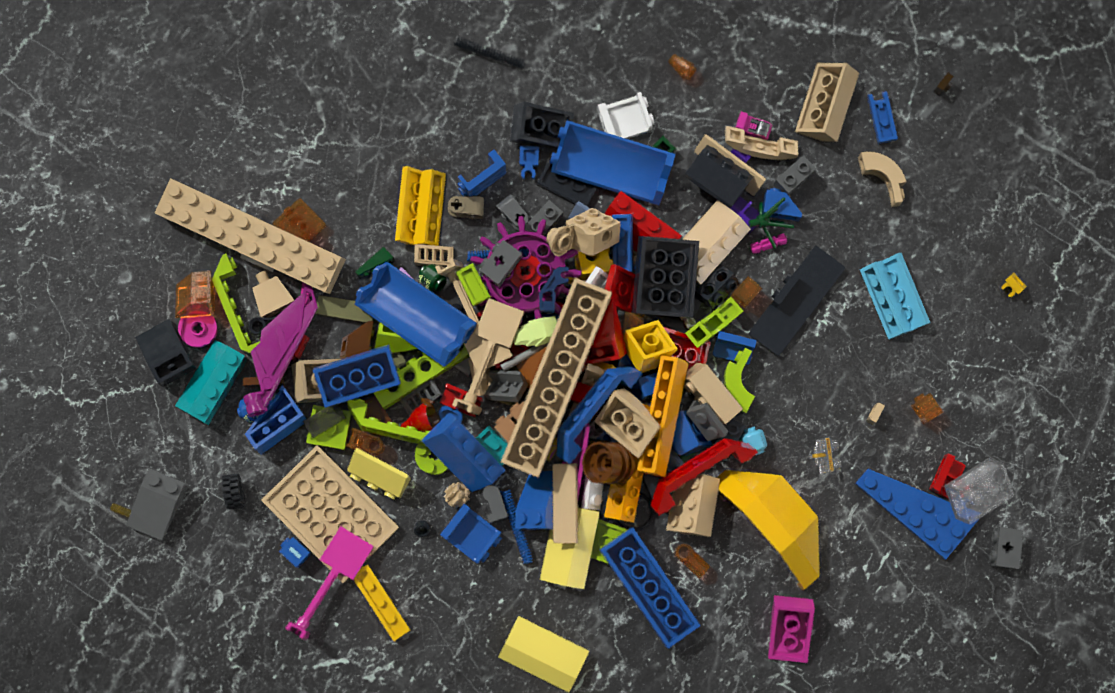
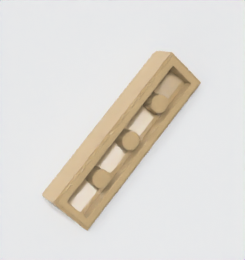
M705 134L694 152L699 155L708 144L710 147L716 148L726 158L733 160L739 167L746 169L754 176L746 191L754 196L762 187L766 178Z
M553 464L554 543H578L577 464Z

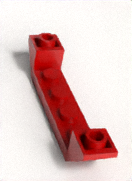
M724 438L665 477L659 479L651 507L658 515L668 512L676 505L670 495L671 491H675L685 482L695 479L698 474L712 468L714 464L728 458L730 454H733L737 460L743 463L752 459L758 453L757 450L749 443Z

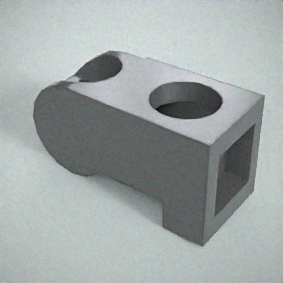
M494 485L486 486L483 490V497L489 503L492 514L487 515L489 523L508 518L499 489Z

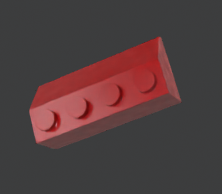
M622 191L619 192L604 213L611 217L614 214H632L633 250L636 252L638 236L681 239L682 237L681 234Z

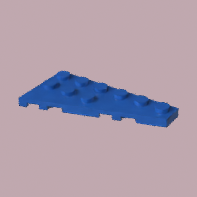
M867 469L855 483L856 486L944 560L949 557L982 516L870 469Z

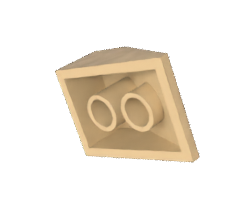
M340 359L301 360L292 364L296 403L323 401L313 369Z
M625 388L613 392L594 421L638 458L641 457L660 428V425L643 404Z

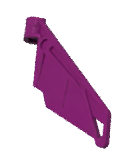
M306 285L303 293L262 329L260 343L251 351L261 391L250 393L243 397L249 417L259 416L267 411V406L318 309L314 292L310 285ZM310 293L312 300L305 307L306 295Z

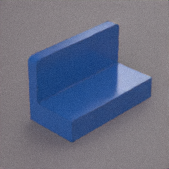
M719 331L712 355L734 361L739 350L743 351L744 348H747L753 352L757 340ZM752 352L746 362V365L750 364Z

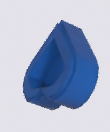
M448 406L440 408V420L450 413L462 423L463 415L460 411H453Z

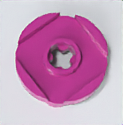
M193 309L180 319L178 332L186 344L191 347L202 348L212 344L217 336L218 325L216 319L208 311ZM200 323L203 330L196 333L193 327Z

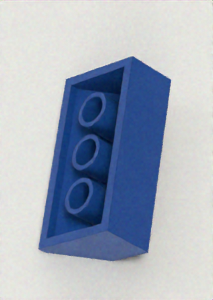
M450 413L421 440L471 492L491 485L505 471L496 459Z

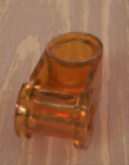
M351 429L352 435L349 443H346V447L353 450L358 448L365 453L376 456L383 453L385 445L379 437L359 429ZM378 441L380 443L379 448L375 451L371 450V443Z

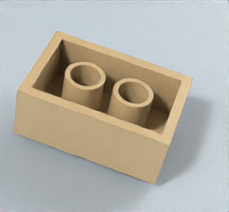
M696 363L687 371L684 389L687 392L691 391L695 396L693 400H697L700 405L707 403L723 424L728 423L743 409L707 364Z
M698 474L695 479L685 482L679 489L673 491L672 499L676 505L669 510L666 530L680 534L711 537L720 479Z

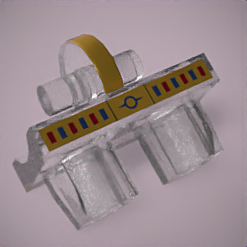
M830 437L817 439L816 446L813 447L814 454L809 455V459H815V464L819 466L820 474L834 472L836 469L841 468V460L832 456V451H838V441L831 440Z

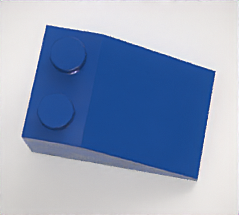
M541 471L539 477L531 474L528 475L516 507L515 529L553 530V471Z

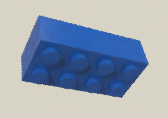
M390 345L327 363L313 369L325 407L401 383Z

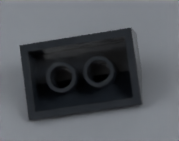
M708 144L684 174V177L729 208L740 198L754 177L746 169L739 167L733 160L726 158L716 148L710 147Z

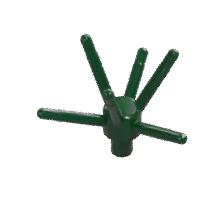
M785 197L780 199L764 214L763 202H760L759 215L756 219L748 221L750 228L756 226L759 229L763 228L773 248L777 246L767 227L794 228V225L785 224L783 221H770L769 219L778 210V206L786 200Z

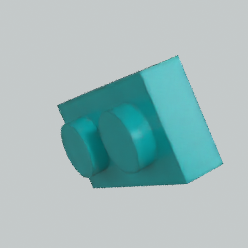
M488 426L476 437V440L503 467L505 464L501 461L508 445Z

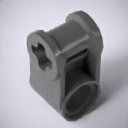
M511 194L495 206L501 216L517 231H519L517 219L520 216H523L525 225L529 222L528 214Z

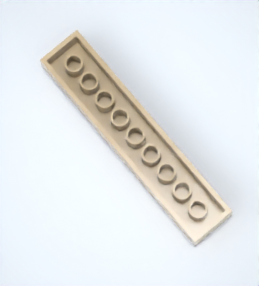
M171 178L155 211L157 215L328 294L331 293L346 259Z
M577 278L574 279L502 458V463L536 477L540 476L612 297V292Z

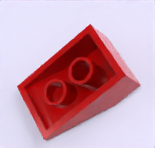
M663 327L677 347V351L670 357H677L688 362L687 371L696 363H707L711 342L708 341L697 348L685 333Z

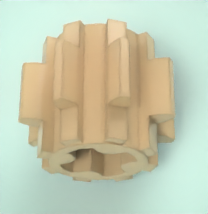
M457 482L445 490L446 494L444 497L451 507L457 508L469 500L468 496L470 493L463 483Z

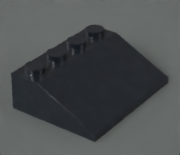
M638 236L632 313L693 318L699 241Z

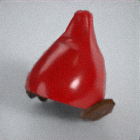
M421 398L422 404L411 413L410 417L401 424V427H415L418 431L424 433L425 431H431L440 422L437 412L432 405L434 401Z

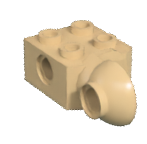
M591 208L567 220L566 226L551 229L546 240L555 256H562L572 248L587 255H595L619 242L621 222L599 212L597 209Z

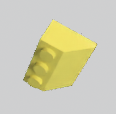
M358 448L355 449L347 469L351 473V478L358 482L361 479L368 482V487L376 491L378 488L384 490V495L393 500L396 497L401 498L411 479L408 474Z

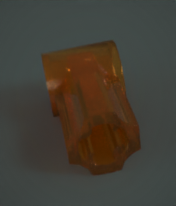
M678 544L675 547L674 557L684 564L697 578L700 579L711 567L690 545ZM681 547H685L688 550V555L685 558L679 556L678 552Z

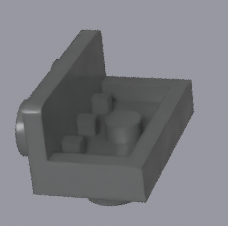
M490 370L488 374L492 382L484 394L486 399L519 402L528 386L523 374L518 371Z
M697 400L692 402L687 414L707 441L725 437L728 430L707 403L700 405Z

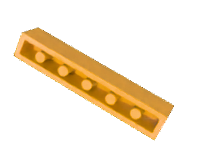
M661 356L649 412L660 425V428L641 455L637 471L648 475L666 476L689 364L680 358Z

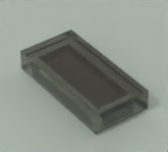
M334 404L309 417L303 423L314 439L347 418L340 406Z

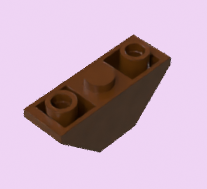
M373 321L362 324L343 337L340 351L341 359L372 349L370 339L374 335Z

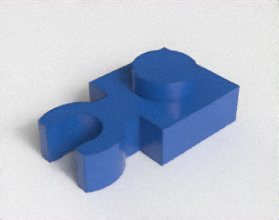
M520 146L519 166H525L521 171L522 179L525 178V173L527 172L532 174V180L535 179L533 167H538L539 147Z

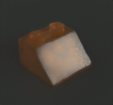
M211 271L191 272L176 284L175 318L214 315L215 286L212 281Z

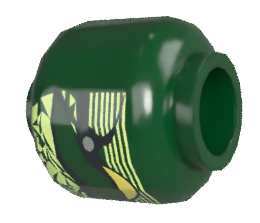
M435 264L425 265L419 271V283L431 292L441 291L447 284V277L438 274L435 268L437 265Z

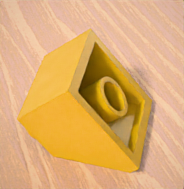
M659 320L625 330L623 337L627 355L635 368L642 373L657 368L661 356L670 357L677 351V347Z

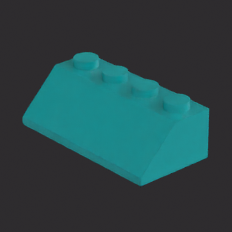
M215 340L175 406L209 425L248 361V358L231 347Z

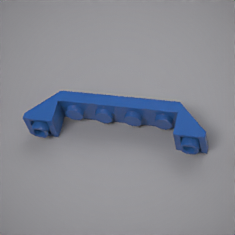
M631 366L607 369L558 429L557 457L570 464L582 450L574 439L580 434L589 420L592 419L601 405L604 404L613 390L616 389L617 385L620 383L631 388L643 373Z

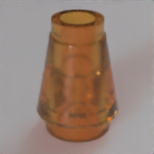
M676 54L668 61L682 79L689 80L697 70L694 63Z

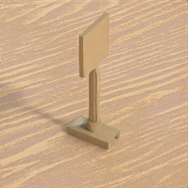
M451 258L449 259L450 264L446 268L440 265L435 268L438 274L448 277L450 282L453 283L468 317L477 323L475 331L468 342L464 343L477 370L488 340L475 335L480 321L456 275V271L464 268L462 262ZM496 344L487 369L512 357L513 355L509 347Z
M488 298L475 335L487 339L488 343L469 392L466 393L464 400L455 398L452 406L480 415L482 408L475 404L478 397L476 395L496 344L511 348L524 311Z

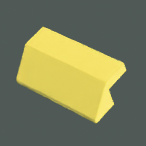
M578 508V543H554L553 530H550L540 580L584 589L599 517L598 511Z
M518 616L499 658L570 692L589 651Z

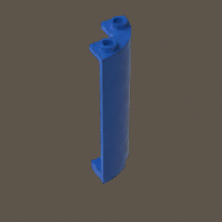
M568 120L565 127H560L558 138H561L557 153L553 152L550 163L553 164L551 172L617 193L622 191L630 197L660 205L675 154Z
M389 262L376 266L372 273L371 283L357 291L354 305L443 367L448 365L459 354V348L462 344L468 342L477 323Z

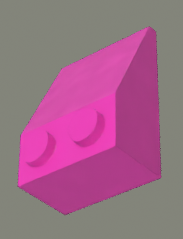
M774 595L768 659L808 662L814 616L813 599Z

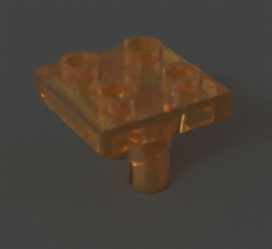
M301 198L290 207H287L284 213L272 223L275 227L308 242L327 226Z

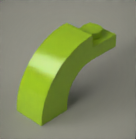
M730 297L685 334L699 348L716 336L719 331L727 327L744 311Z
M744 348L743 351H738L734 359L737 363L734 364L729 361L724 372V386L743 408L740 411L743 414L747 413L755 397L744 388L741 380L742 370L752 352L747 348Z

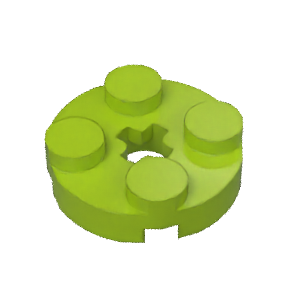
M417 445L415 461L422 471L438 475L448 470L439 459L435 461L433 458L429 459L431 450L427 446Z

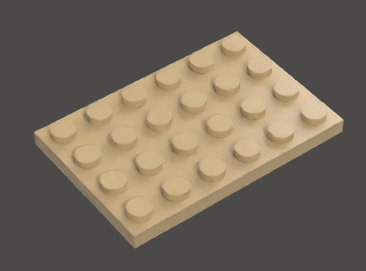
M318 445L261 500L319 560L340 526L374 546L365 562L399 529ZM322 562L330 571L332 570L331 566ZM339 573L337 576L342 583L349 579V577L342 573Z

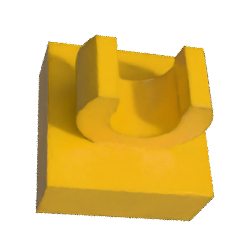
M1013 272L1005 280L1006 283L1003 284L1002 289H1005L1007 286L1011 287L1012 292L1008 296L1012 297L1015 293H1021L1027 286Z

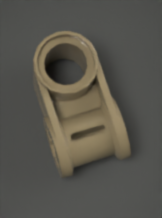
M454 196L448 202V213L452 217L483 218L484 198L479 196ZM454 204H458V210H455Z

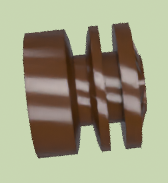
M592 443L583 454V472L586 478L596 484H623L634 473L635 456L621 443Z

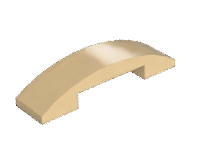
M729 126L725 128V143L744 154L775 160L798 157V141L779 138L778 142L746 136L743 129Z

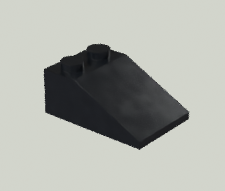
M529 102L518 103L514 105L510 142L527 146L558 149L561 138H558L560 127H565L567 120L573 122L574 113Z

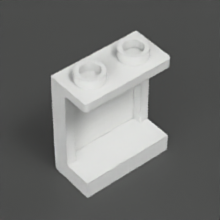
M641 92L637 93L634 97L609 105L602 103L597 107L604 132L629 139L651 132L652 125H654L653 116L648 114L647 99L645 96L642 97Z

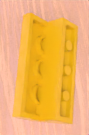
M409 166L403 167L395 241L408 245H439L445 173L433 169L421 171Z

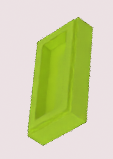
M473 263L456 271V275L473 307L488 300V298L490 299V295Z

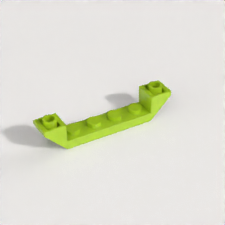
M223 254L212 281L240 349L244 353L251 355V351L260 341L249 346L251 343L250 337L247 332L244 333L242 330V326H244L243 320L240 315L237 316L234 309L237 306L234 299L228 296L227 292L230 289L226 280L222 281L236 275L234 269L237 266L233 257L229 258L227 254Z
M358 398L348 400V409L362 431L426 446L421 440L430 431L420 432L417 428L411 426L403 428L394 422H387L386 424L373 417L365 419L368 410L367 403Z

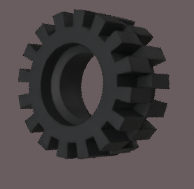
M240 474L223 475L222 491L227 510L244 508V491Z

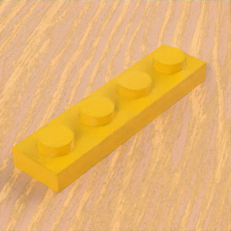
M367 564L361 568L354 581L392 640L395 641L409 632L410 628L369 565Z

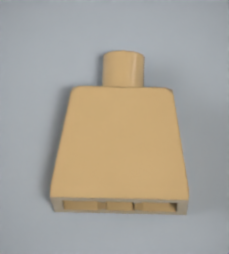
M266 271L256 275L259 285L253 287V292L262 318H269L282 312L294 301L277 276L270 279Z

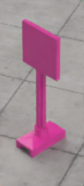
M340 526L320 558L322 562L331 566L332 570L304 615L300 616L296 624L289 622L285 629L293 632L297 628L295 633L299 635L300 631H302L299 637L307 640L310 635L306 631L310 624L309 621L338 574L342 573L354 580L374 546Z

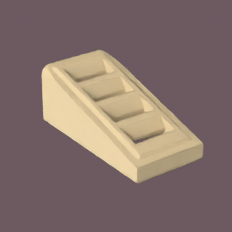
M415 245V266H427L429 264L447 266L450 264L449 259L453 258L454 247ZM421 251H424V260L421 259ZM429 251H432V260H428ZM436 251H440V261H436ZM444 252H448L447 261H444Z

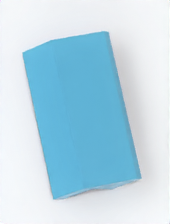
M897 253L883 261L874 262L860 269L888 339L908 333L930 323L902 253Z

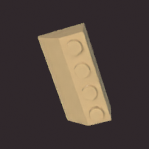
M817 63L795 132L820 141L837 142L859 73L847 63Z
M719 200L713 204L683 238L684 240L699 241L696 283L700 285L751 230L738 214Z

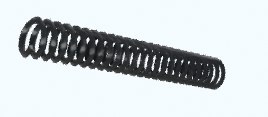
M460 36L457 38L456 43H453L454 46L462 49L465 48V50L468 49V51L476 52V54L479 53V55L482 54V56L490 57V59L493 58V60L496 59V61L504 62V64L507 63V65L510 64V66L523 69L526 64H523L524 58L521 61V58L514 56L512 60L513 55L510 57V54H508L507 57L506 53L504 56L505 52L502 53V51L498 55L499 50H497L495 55L496 49L493 52V48H488V46L485 48V45H483L481 50L482 44L479 47V43L475 42L474 44V41L471 43V40L468 43V39L464 45L465 38L461 37L460 39Z

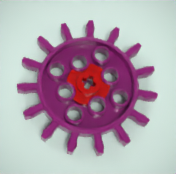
M520 216L518 219L519 232L510 235L507 233L505 226L499 222L497 224L498 232L503 238L498 242L501 243L504 240L518 251L525 248L529 251V255L519 261L512 270L511 276L506 278L500 287L484 276L480 278L483 284H487L490 299L494 298L497 302L522 310L524 313L534 312L535 319L543 318L539 308V292L541 287L546 284L553 270L558 267H565L564 261L576 256L578 251L570 249L562 256H555L547 243V237L542 235L546 228V220L544 219L538 224V229L535 233L525 231V220L523 216ZM483 236L480 238L483 246L490 250L493 249L495 244L488 238ZM546 247L549 252L546 256H540L537 252L538 249ZM491 251L488 254V259L493 254ZM471 256L470 259L471 263L475 265H480L484 260ZM503 259L501 261L496 260L497 266L499 264L503 265ZM542 266L549 267L550 272L547 275L540 274L539 269ZM523 269L526 271L527 269H529V275L524 274L522 276L521 270ZM576 269L569 270L568 273H562L561 277L564 279L565 277H581V271ZM564 285L556 287L554 290L556 292L555 300L560 293L568 296L570 289L564 287ZM525 286H529L532 289V293L528 296L521 293L522 288ZM511 288L513 294L510 297H504L502 295L503 289ZM552 294L543 295L542 301H552ZM488 300L480 303L479 305L482 306L486 304ZM555 302L554 312L560 316L562 309Z

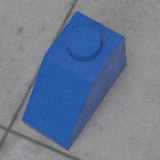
M771 188L765 192L763 214L785 197L786 200L778 206V210L770 217L800 221L802 213L786 192H781L777 188Z

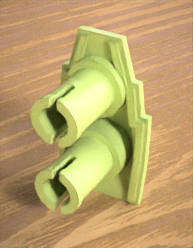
M550 316L528 321L529 323L521 326L514 338L515 345H526V347L535 345V347L547 344L557 324L556 317Z

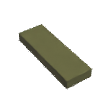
M318 295L316 315L362 323L373 321L372 316L354 305L355 301Z

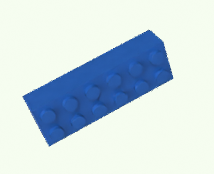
M633 527L599 549L666 648H670L700 626Z

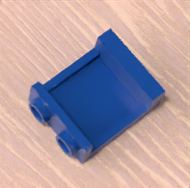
M495 150L488 153L490 167L470 182H466L462 175L458 176V190L463 197L477 196L506 174V164Z
M463 504L440 534L477 564L480 561L484 563L490 555L488 550L491 546L496 547L502 539L499 530L465 504Z

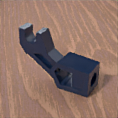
M558 267L553 270L552 275L539 292L540 313H554L556 295L554 290L556 287L568 283V278H562L561 274L564 272L568 273L569 267ZM552 294V301H542L543 295Z

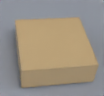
M881 403L875 404L867 418V422L872 425L875 424L885 405Z

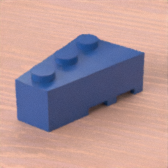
M282 385L278 394L273 400H270L267 411L257 417L245 433V436L261 455L308 422V419Z

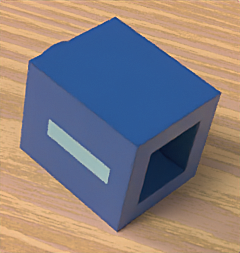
M294 537L285 539L280 545L282 549L279 552L297 568L312 554Z

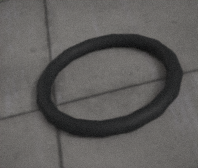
M641 492L639 496L643 497L650 506V516L642 526L633 527L635 531H641L648 527L654 517V509L651 507L652 501ZM617 520L619 525H621L623 528H631L630 526L624 524L621 520Z

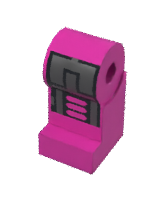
M741 112L735 128L743 129L746 136L768 140L772 124Z

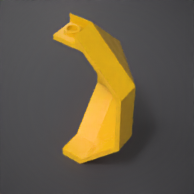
M732 470L723 471L717 477L720 479L718 492L720 491L751 520L781 555L798 580L797 585L801 590H805L819 577L818 516L782 475Z

